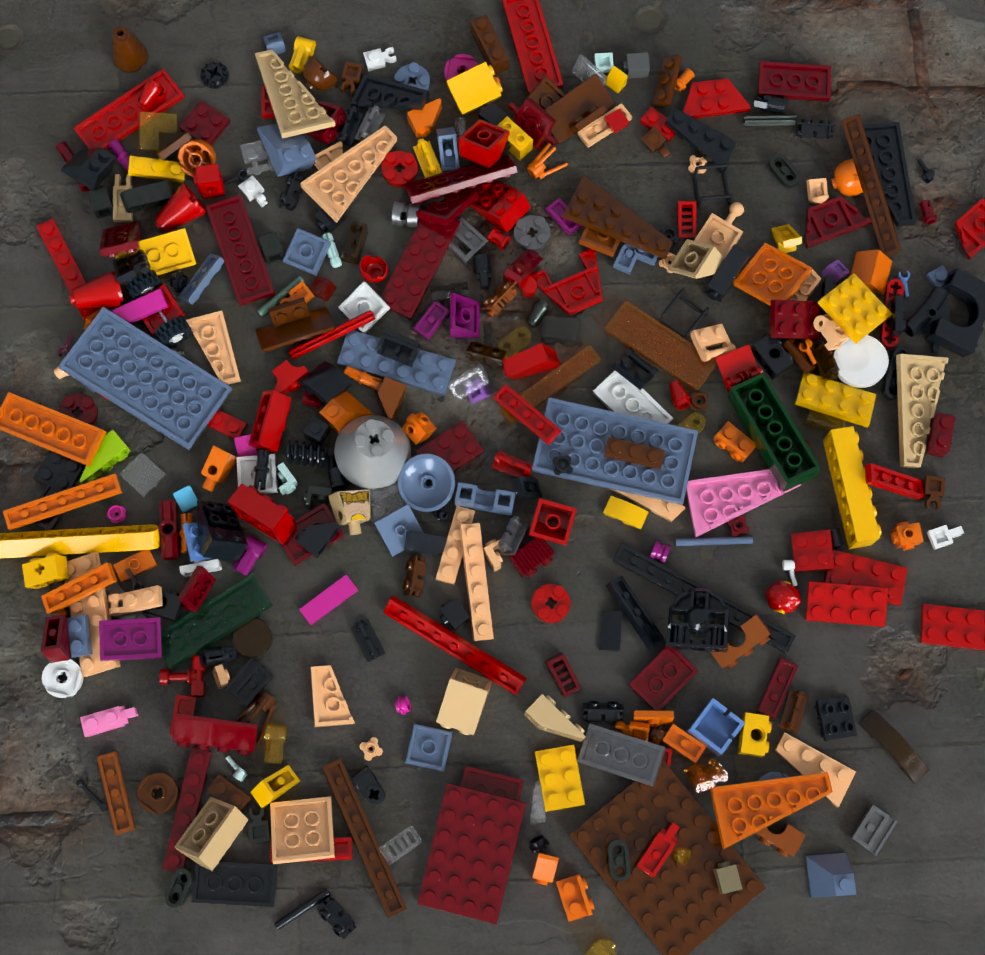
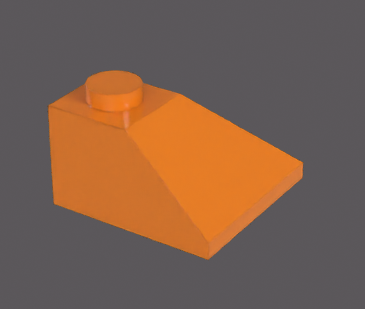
M348 391L332 398L319 412L321 419L338 434L352 420L361 416L374 415Z

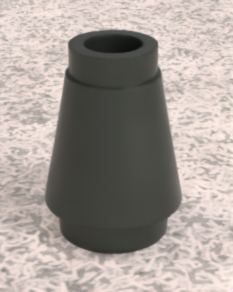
M537 299L532 304L526 323L536 328L549 312L550 305L543 300Z

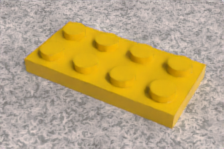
M185 228L141 240L139 248L130 253L133 255L138 250H143L148 257L149 270H154L157 275L197 264ZM126 251L120 252L117 256H115V259L128 253H126Z
M803 372L795 405L868 428L876 394Z

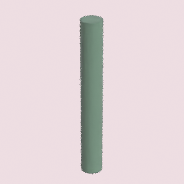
M298 276L258 309L257 313L262 317L269 311L268 308L278 304L289 294L288 292L301 281L304 282V280Z

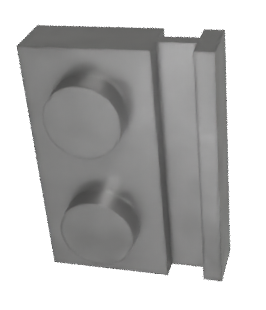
M872 804L850 839L877 856L898 821L892 819L888 814Z

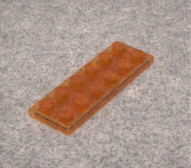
M626 300L604 329V332L630 347L636 353L697 393L717 366L715 358L703 362L695 345Z

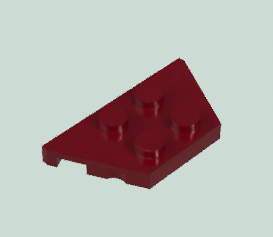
M842 196L815 205L806 211L805 247L807 249L870 225L872 221L869 217L866 219L858 212L859 210L855 206L850 205Z

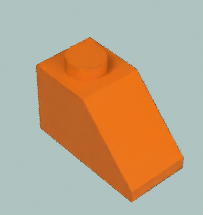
M440 98L425 104L423 110L407 112L408 122L416 138L426 137L433 132L442 110Z
M537 853L532 878L536 879L535 883L546 886L548 882L553 883L559 858Z

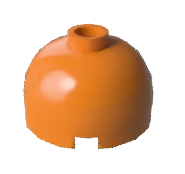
M194 139L185 143L179 150L178 159L181 163L180 167L187 175L193 177V174H196L197 166L216 163V153L208 142Z
M853 158L841 162L834 170L835 178L831 179L834 189L838 188L841 194L850 197L863 193Z

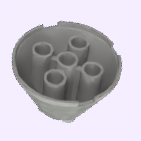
M366 415L352 420L340 431L336 439L334 454L339 471L349 482L361 488L375 489L388 487L398 481L403 465L411 459V445L407 434L396 422L379 415Z

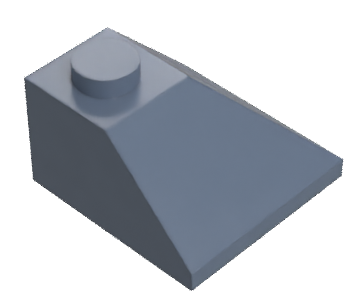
M846 853L805 856L811 898L856 895L854 873Z

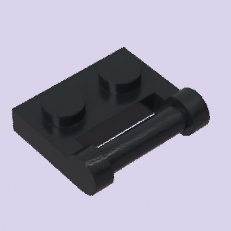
M629 347L613 363L611 368L641 390L657 375L659 370L647 364L633 353L634 350Z

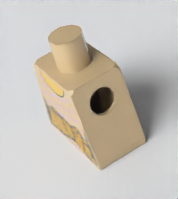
M370 489L338 491L329 495L336 522L339 525H349L350 535L361 534L360 524L370 520Z

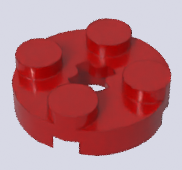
M405 151L387 153L381 166L382 175L390 185L404 187V184L412 182L413 179L415 180L418 174V165L414 155ZM398 166H402L405 169H402L401 172H398L395 168Z
M556 584L541 586L535 591L531 602L534 615L545 623L561 621L567 615L571 605L568 593L562 586ZM550 598L556 601L553 609H550V606L545 604Z

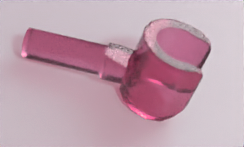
M68 333L64 346L57 350L58 356L61 357L64 350H66L65 357L69 353L71 333Z

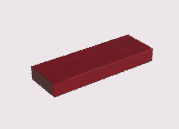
M781 657L779 658L756 710L757 712L769 716L773 720L776 719L798 669V665Z

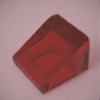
M317 276L309 289L316 297L328 302L335 292L336 286L330 280Z

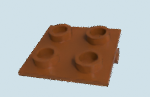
M508 281L501 283L495 289L497 292L493 296H488L483 301L485 305L481 310L487 309V314L490 317L497 316L502 308L505 307L504 304L507 305L516 296L517 290L513 286L517 282Z

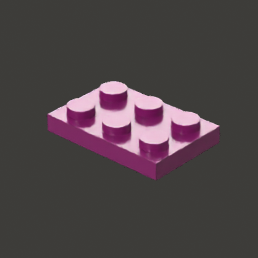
M160 618L99 621L100 662L162 658Z

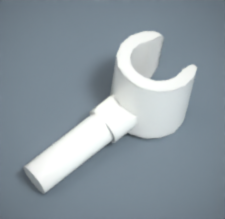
M783 560L782 569L789 570L792 585L797 586L794 574V561Z

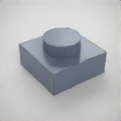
M942 265L927 273L926 278L932 287H943L948 272Z

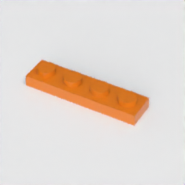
M106 562L42 595L41 598L47 614L52 615L116 582L117 579L111 563Z

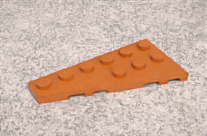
M828 772L712 787L710 792L722 849L831 794L833 790Z

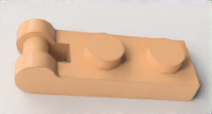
M159 585L108 596L109 603H111V608H109L110 616H120L163 606L162 587ZM119 602H123L122 607H119Z

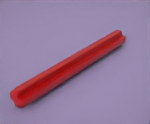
M371 310L334 327L335 329L328 333L320 334L289 349V354L292 359H296L375 320V316Z

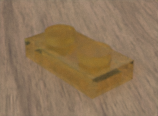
M810 409L805 422L827 431L845 428L846 425L844 420Z

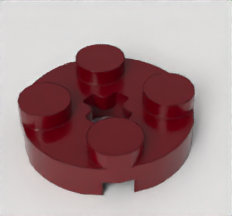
M83 394L66 396L59 406L58 412L90 425H94L98 418V409L93 400ZM77 409L83 411V414H79V417L73 414Z

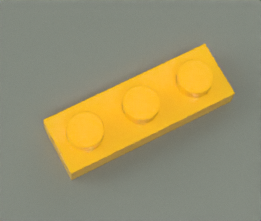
M130 156L128 176L184 183L185 172L181 169L180 162Z

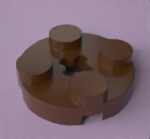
M154 773L146 776L138 786L139 804L144 810L154 814H163L169 811L178 800L179 787L176 781L164 773ZM162 788L163 796L155 799L154 789L159 790Z

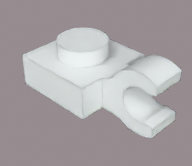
M253 175L238 185L239 190L250 202L255 199L261 207L268 204L266 197L262 194L264 188Z
M947 525L927 531L933 550L953 544L952 538L964 534L962 526L948 530Z

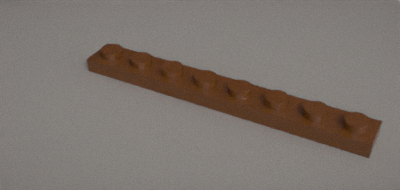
M857 114L841 122L881 252L889 257L902 252L863 122L861 116Z
M338 759L323 766L324 775L386 917L390 918L406 910L405 903L342 760Z

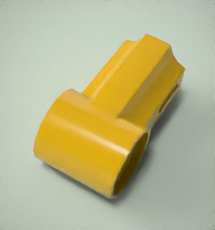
M300 36L296 37L294 53L289 64V69L294 73H303L306 61L314 54L315 40Z

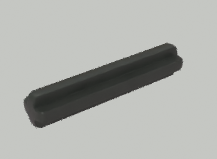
M795 114L744 115L743 118L745 126L796 125L797 116Z

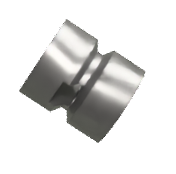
M394 201L392 225L403 226L406 224L407 227L417 228L420 218H417L416 211L421 209V205L410 203L407 206L405 202Z

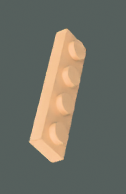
M456 506L436 575L437 581L455 585L463 557L460 525L472 524L475 510Z

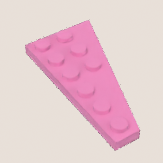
M770 469L688 481L686 494L695 538L801 486V484L783 492Z

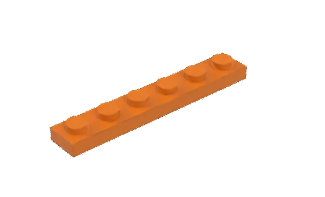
M115 473L4 510L3 514L7 528L13 530L123 492L118 476Z

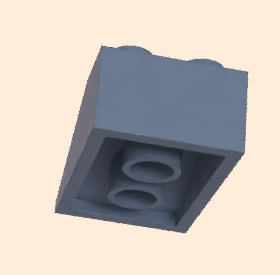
M277 123L257 128L278 177L293 174L295 171L302 172L311 169L316 161V157L310 143L302 134L282 139Z

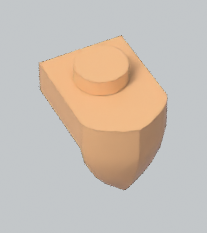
M826 178L806 180L808 201L810 203L818 205L829 198Z

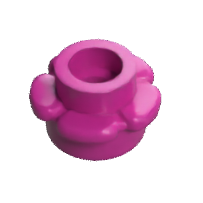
M113 505L109 508L107 517L112 523L117 524L125 520L126 510L123 506Z
M398 696V700L395 701L396 710L398 713L401 712L402 715H406L407 712L411 711L410 701L407 696Z

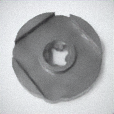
M529 215L517 221L514 228V240L525 251L530 249L538 252L550 240V227L544 217ZM530 230H534L535 232H537L535 234V237H531V235H527V233L530 232Z

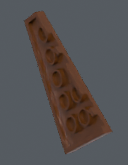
M584 175L563 218L665 260L673 241Z

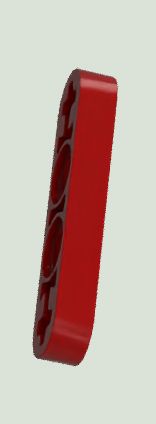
M898 279L890 280L885 290L884 305L890 312L891 309L888 306V302L892 301L895 297L892 296L894 289L891 287L896 285V289H898L895 296L904 294V284ZM885 320L881 324L879 341L886 350H890L896 346L899 337H891L890 335L892 342L888 344V341L885 339L888 337L889 332H891V327L886 324Z

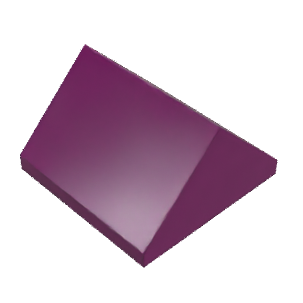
M450 293V338H479L480 302L456 293Z

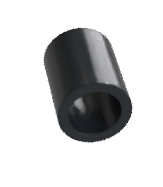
M832 529L833 549L843 547L844 542L841 529Z

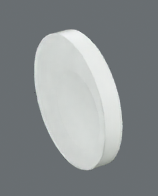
M869 335L857 344L849 338L833 354L840 369L837 375L838 378L847 385L856 388H866L878 383L886 373L889 364L885 347L877 339Z

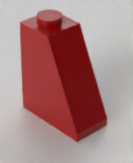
M544 343L537 344L502 360L504 365L502 367L506 377L512 380H518L561 367L556 350Z

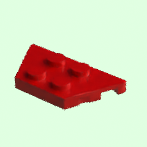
M728 78L692 83L683 112L697 119L749 112L751 108Z
M984 199L977 202L954 224L968 260L985 246Z

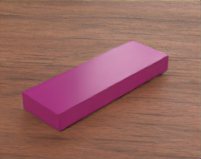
M158 289L111 312L132 324L169 306L163 291Z
M346 574L299 610L312 626L355 594L358 589Z

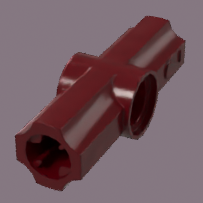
M163 500L159 502L162 560L179 559L177 502ZM173 526V532L165 534L166 528Z

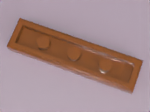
M113 751L96 756L115 835L136 830L118 752Z

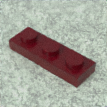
M527 249L506 269L504 274L520 284L541 264L543 258L537 252Z

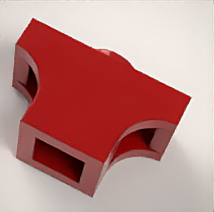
M287 360L272 370L273 376L277 380L274 390L284 395L291 391H296L300 387L298 381L306 376L309 371L304 365L294 367Z

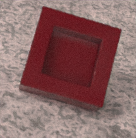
M305 391L302 404L320 408L322 401L315 394L310 396Z

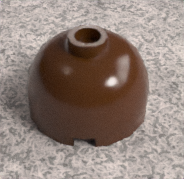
M313 56L306 61L303 67V76L307 80L305 84L313 91L315 89L320 91L330 90L339 80Z

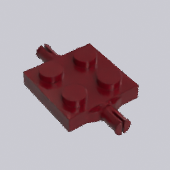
M528 98L520 108L513 102L509 104L508 109L515 113L513 122L533 139V147L536 150L541 148L544 141H547L553 147L557 144L558 140L550 135L551 129L557 120L536 102Z

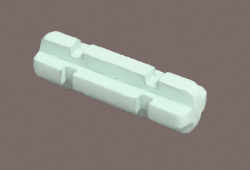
M323 234L322 238L331 242L327 252L331 266L333 268L340 267L342 262L336 245L333 242L332 234Z

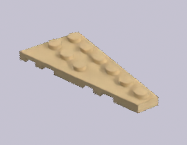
M911 354L896 355L900 467H921L926 449V437L931 429L929 427L930 421L935 414L940 394L939 386L941 380L944 379L945 373L943 371L949 358Z

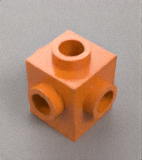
M423 412L410 414L405 419L406 423L402 427L408 438L415 445L426 441L437 429Z
M906 521L897 524L891 532V541L895 544L896 549L903 548V551L915 548L914 546L924 541L920 523L909 524Z

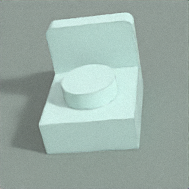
M282 462L277 466L279 470L277 475L283 483L286 482L278 488L280 493L284 495L292 493L298 483Z

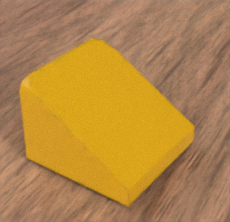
M613 66L605 80V85L619 93L625 87L628 75L616 66Z

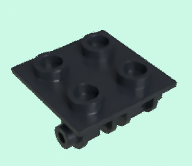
M849 697L818 700L814 707L816 708L817 716H820L817 720H821L818 726H822L820 728L821 738L824 741L857 736Z

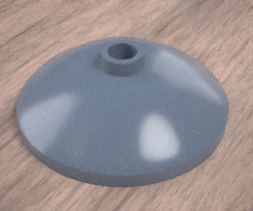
M420 454L414 456L403 465L399 473L398 489L406 504L418 511L431 512L442 508L450 501L455 491L456 481L451 466L437 455ZM428 479L432 480L431 486H427L426 481Z

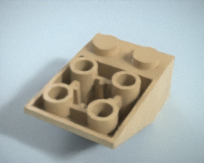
M542 694L525 711L524 715L540 730L582 742L586 737L584 729L577 723L575 725L569 721L571 717L563 709L559 711L555 707L556 702L549 695L545 697Z

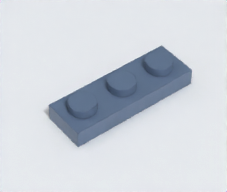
M209 254L178 298L182 302L193 305L199 299L204 288L210 284L213 276L221 269L224 260L220 256Z

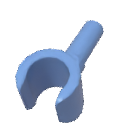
M907 270L905 277L901 276V272L897 276V279L904 284L905 298L910 297L907 286L910 273Z

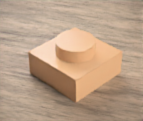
M222 664L215 666L212 673L217 688L221 689L227 686L230 676Z

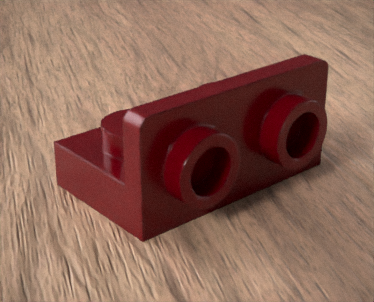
M203 566L196 567L178 596V599L183 603L181 607L184 610L197 612L216 581Z

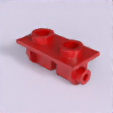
M499 450L495 455L491 468L515 478L519 476L529 478L533 464Z

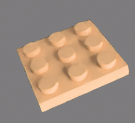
M331 796L270 803L273 864L335 858Z

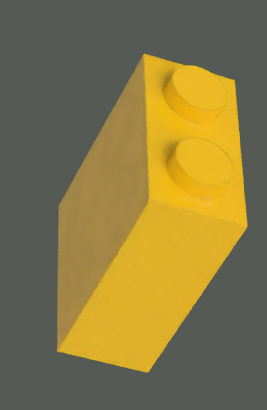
M486 62L446 81L462 116L502 96V87L499 81L495 82L493 75H495L494 70Z

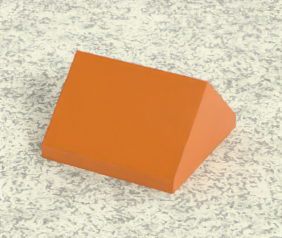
M879 249L858 251L855 254L850 276L855 273L873 293L884 296L892 260Z

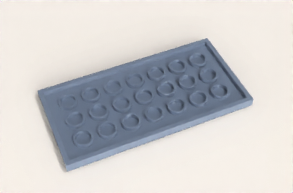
M105 307L100 310L59 364V369L188 450L195 444L232 391V387Z
M548 398L544 416L561 430V433L549 446L539 438L532 467L533 472L683 505L698 430ZM608 437L665 450L661 470L604 457ZM556 456H570L572 459V473L556 475L554 473L555 464L553 463V458Z

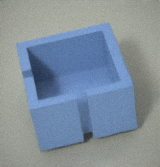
M712 698L686 732L706 745L714 754L720 756L732 742V738L741 730L745 722L732 712L724 716L723 713L726 712L727 708Z

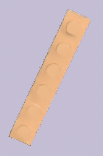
M480 523L460 525V535L473 642L492 640L494 637Z

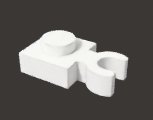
M380 48L363 52L368 72L386 67L385 62H396V56H389V54L394 53V48H387L385 52H381Z

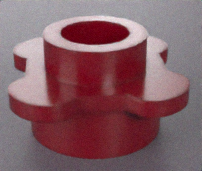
M740 515L738 518L727 522L732 536L737 537L742 533L747 534L749 532L744 516Z

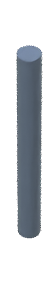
M753 536L675 539V546L753 544Z

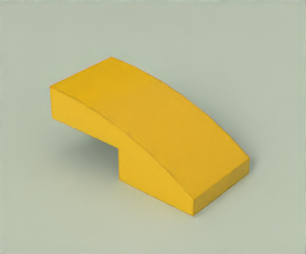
M610 496L603 511L606 516L621 520L624 524L638 529L642 528L649 513L632 503L614 496Z

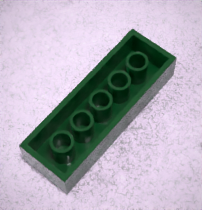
M759 374L731 387L728 399L782 491L785 492L817 477L821 469L820 465L765 374Z

